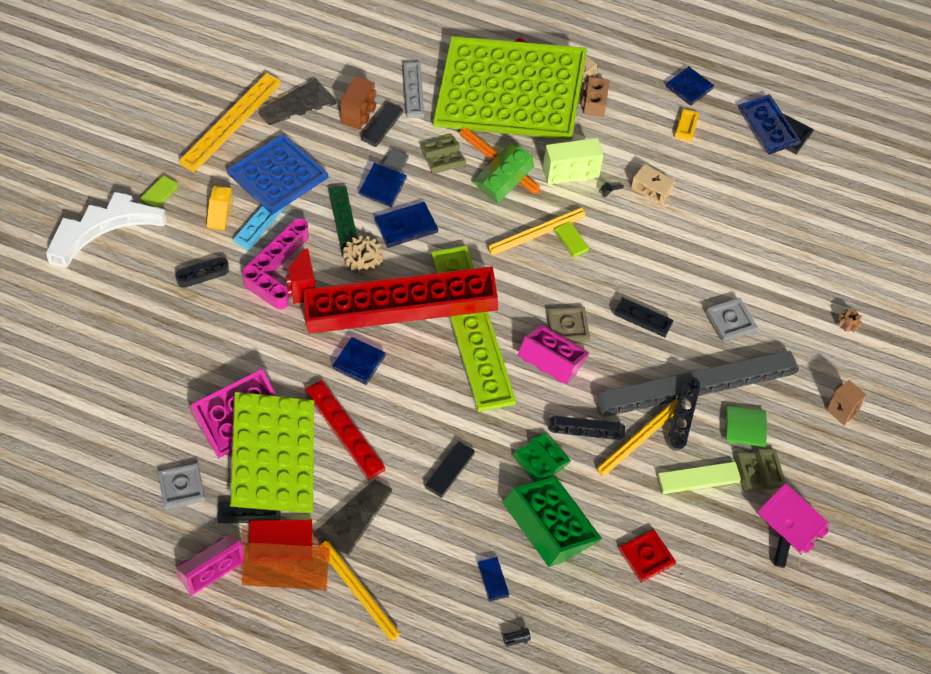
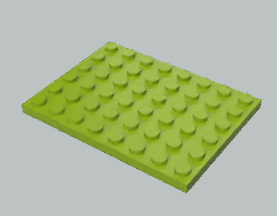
M452 36L433 122L434 127L461 130L467 128L472 131L572 140L587 48Z

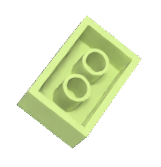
M598 138L546 145L543 170L547 183L558 184L599 177L603 152Z

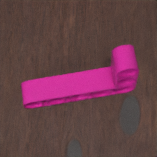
M300 218L294 220L242 271L244 287L276 309L282 310L289 305L288 289L272 278L271 275L308 240L309 228L306 220Z

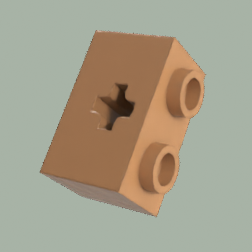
M850 380L844 384L840 383L833 390L835 394L828 401L830 404L827 411L842 425L847 424L858 414L867 396Z

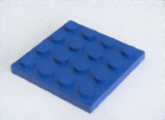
M284 134L276 137L226 169L227 174L271 215L329 178L328 173Z

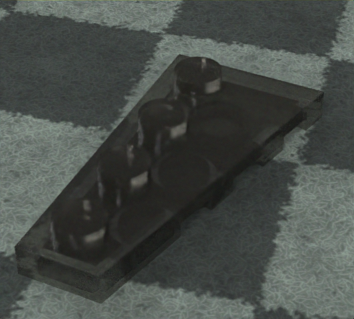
M314 79L259 109V115L268 125L290 119L292 115L300 116L306 114V111L312 109L316 111L328 104L330 106L336 105V99Z
M374 479L314 531L313 536L322 542L328 541L333 548L349 556L392 493V488Z

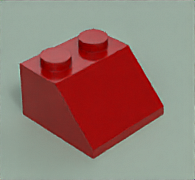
M308 248L304 249L289 266V275H286L289 297H292L293 304L304 302V289L315 288V278Z

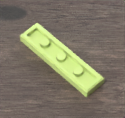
M736 462L658 473L662 494L740 483L741 480Z

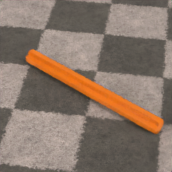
M463 128L460 131L461 137L491 161L499 155L496 150L469 129ZM527 175L519 182L533 194L540 190V186Z

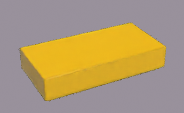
M682 109L675 138L692 141L699 112Z

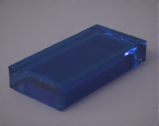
M498 557L478 561L477 566L488 601L508 598L509 591Z

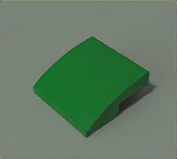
M546 432L533 438L530 444L516 450L513 454V457L534 482L550 478L571 462Z

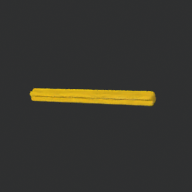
M578 208L490 244L488 251L491 255H495L553 231L556 227L567 222L572 223L584 218L585 211L583 208Z
M677 399L669 403L597 467V472L601 476H605L674 415Z
M328 541L319 545L321 553L389 640H396L400 636V632L332 545Z

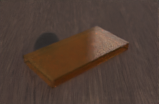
M246 543L242 586L327 591L330 548Z

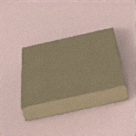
M585 307L547 310L550 330L572 343L590 342Z

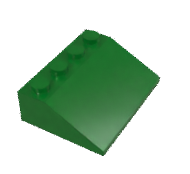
M556 476L515 487L503 502V505L548 567L563 563L602 540L601 536Z

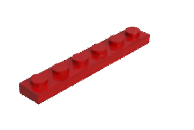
M320 380L305 388L308 398L314 400V406L367 480L384 472L385 466L324 382Z

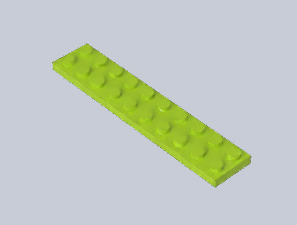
M467 246L431 252L436 273L474 269ZM481 312L449 316L477 411L482 412L516 405L515 395L489 313Z

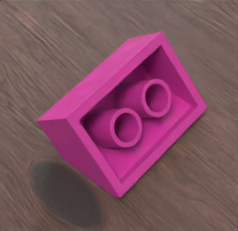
M541 324L525 336L517 356L521 357L525 362L538 367L540 371L553 376L558 382L567 384L575 377L590 352Z
M232 535L221 537L214 545L200 550L190 560L182 561L176 568V572L191 596L243 564L245 558L242 543Z

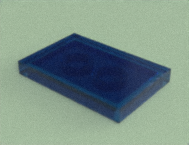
M425 202L374 217V222L387 248L438 233V227Z

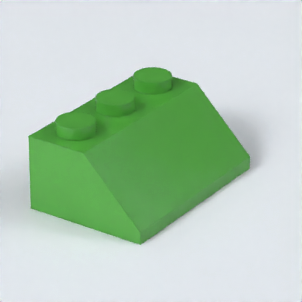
M508 145L472 183L499 203L535 167L533 156L520 146Z

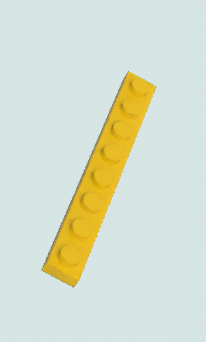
M266 73L179 160L180 165L195 173L281 85V80Z

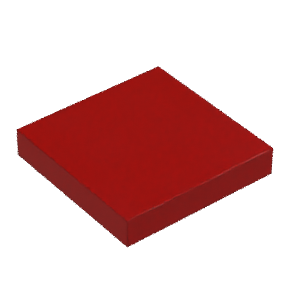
M654 529L619 546L618 549L640 583L676 564V560Z

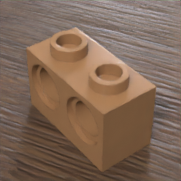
M589 77L588 84L585 83L583 94L587 95L583 96L581 105L585 107L584 114L604 117L610 80Z

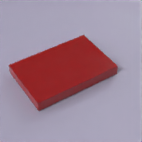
M312 519L250 521L249 562L312 560Z

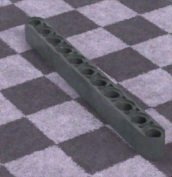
M784 351L603 391L596 395L595 399L601 415L608 417L671 403L674 399L678 398L681 383L690 376L699 380L700 390L698 396L791 376L798 372L799 367L792 352ZM692 382L686 384L689 386L687 394L683 393V395H689L690 391L695 388L692 386Z

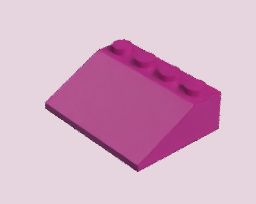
M263 369L188 406L198 427L218 458L232 452L235 392L276 396Z

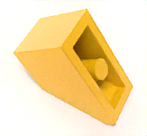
M214 185L209 200L207 228L226 229L234 202L232 188Z

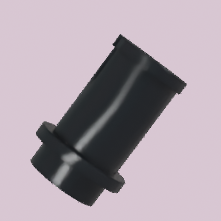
M520 627V630L502 634L506 648L522 642L527 644L531 640L528 628Z

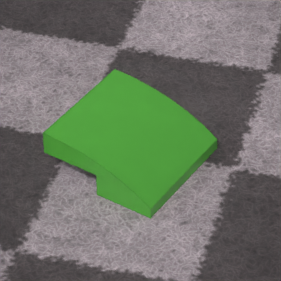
M727 406L726 442L766 447V410Z

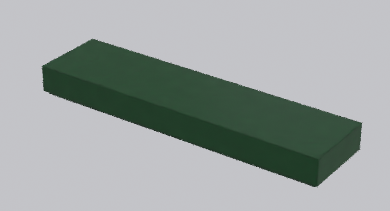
M339 186L328 188L340 249H344L347 242L352 243L353 237L356 240L358 238L347 187Z

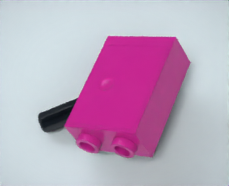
M786 483L757 512L780 535L773 565L779 568H785L790 546L800 555L804 552L807 554L814 548V542L817 538L822 539L829 532V522Z

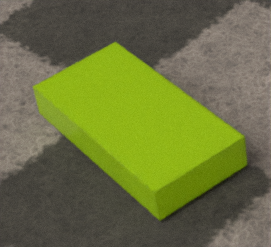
M163 175L140 198L141 203L151 207H159L178 188V183Z
M567 222L554 229L555 234L573 258L589 251V246L571 222Z

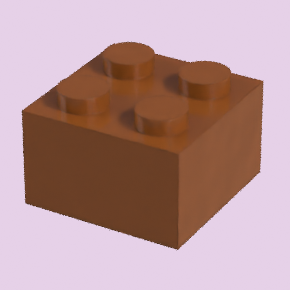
M357 76L354 77L341 99L342 124L361 130L364 124H367L370 113L375 111L377 105L375 102L377 93L375 82Z

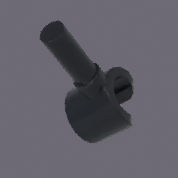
M605 183L599 190H603L602 196L607 197L612 191L623 189L624 185L611 186L609 183Z

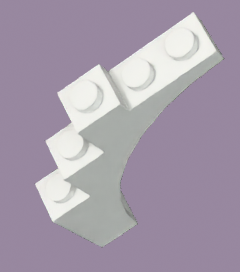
M114 192L107 209L89 205L81 222L75 219H62L46 252L49 264L67 268L74 256L94 238L120 227L141 224L165 226L167 221L165 210L159 207L134 203L132 196Z

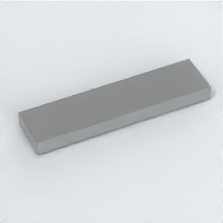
M403 62L407 118H424L420 62Z

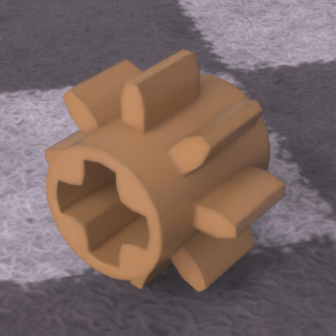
M846 309L844 314L840 313L838 317L840 320L838 326H841L845 332L852 331L854 333L856 328H860L862 325L860 321L862 315H859L856 310Z

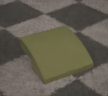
M454 136L420 144L432 174L466 166V159L460 152L459 143Z
M758 449L756 453H737L734 456L744 492L776 489L786 483L776 450Z

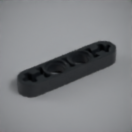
M687 377L680 386L667 439L668 447L673 451H679L687 444L700 390V382L695 377ZM692 382V386L695 388L690 391L689 395H683V393L687 394L689 386L686 384ZM684 399L688 400L691 403L690 409H684L681 401ZM678 418L686 420L685 428L677 425ZM678 432H684V434L681 433L679 435V441L681 443L676 446L675 441H673V439L677 437Z
M552 416L548 421V430L552 433L620 440L625 437V425L618 422Z

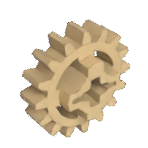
M359 236V240H356L353 237L352 243L347 242L346 247H344L343 260L346 261V266L351 265V271L357 269V274H360L361 271L367 274L368 270L374 272L375 267L380 268V263L383 262L384 251L381 249L380 243L376 244V239L370 241L369 236L366 239Z

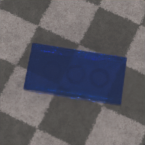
M770 94L738 105L739 111L768 155L801 143V139Z

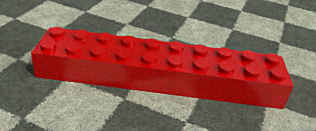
M493 266L303 290L308 334L498 311V295Z

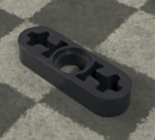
M218 257L179 269L175 274L176 282L180 287H189L225 276L229 272V263L227 259ZM202 269L208 271L205 275H199L197 273L199 270Z

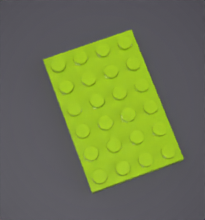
M235 392L233 402L230 506L312 513L314 400Z

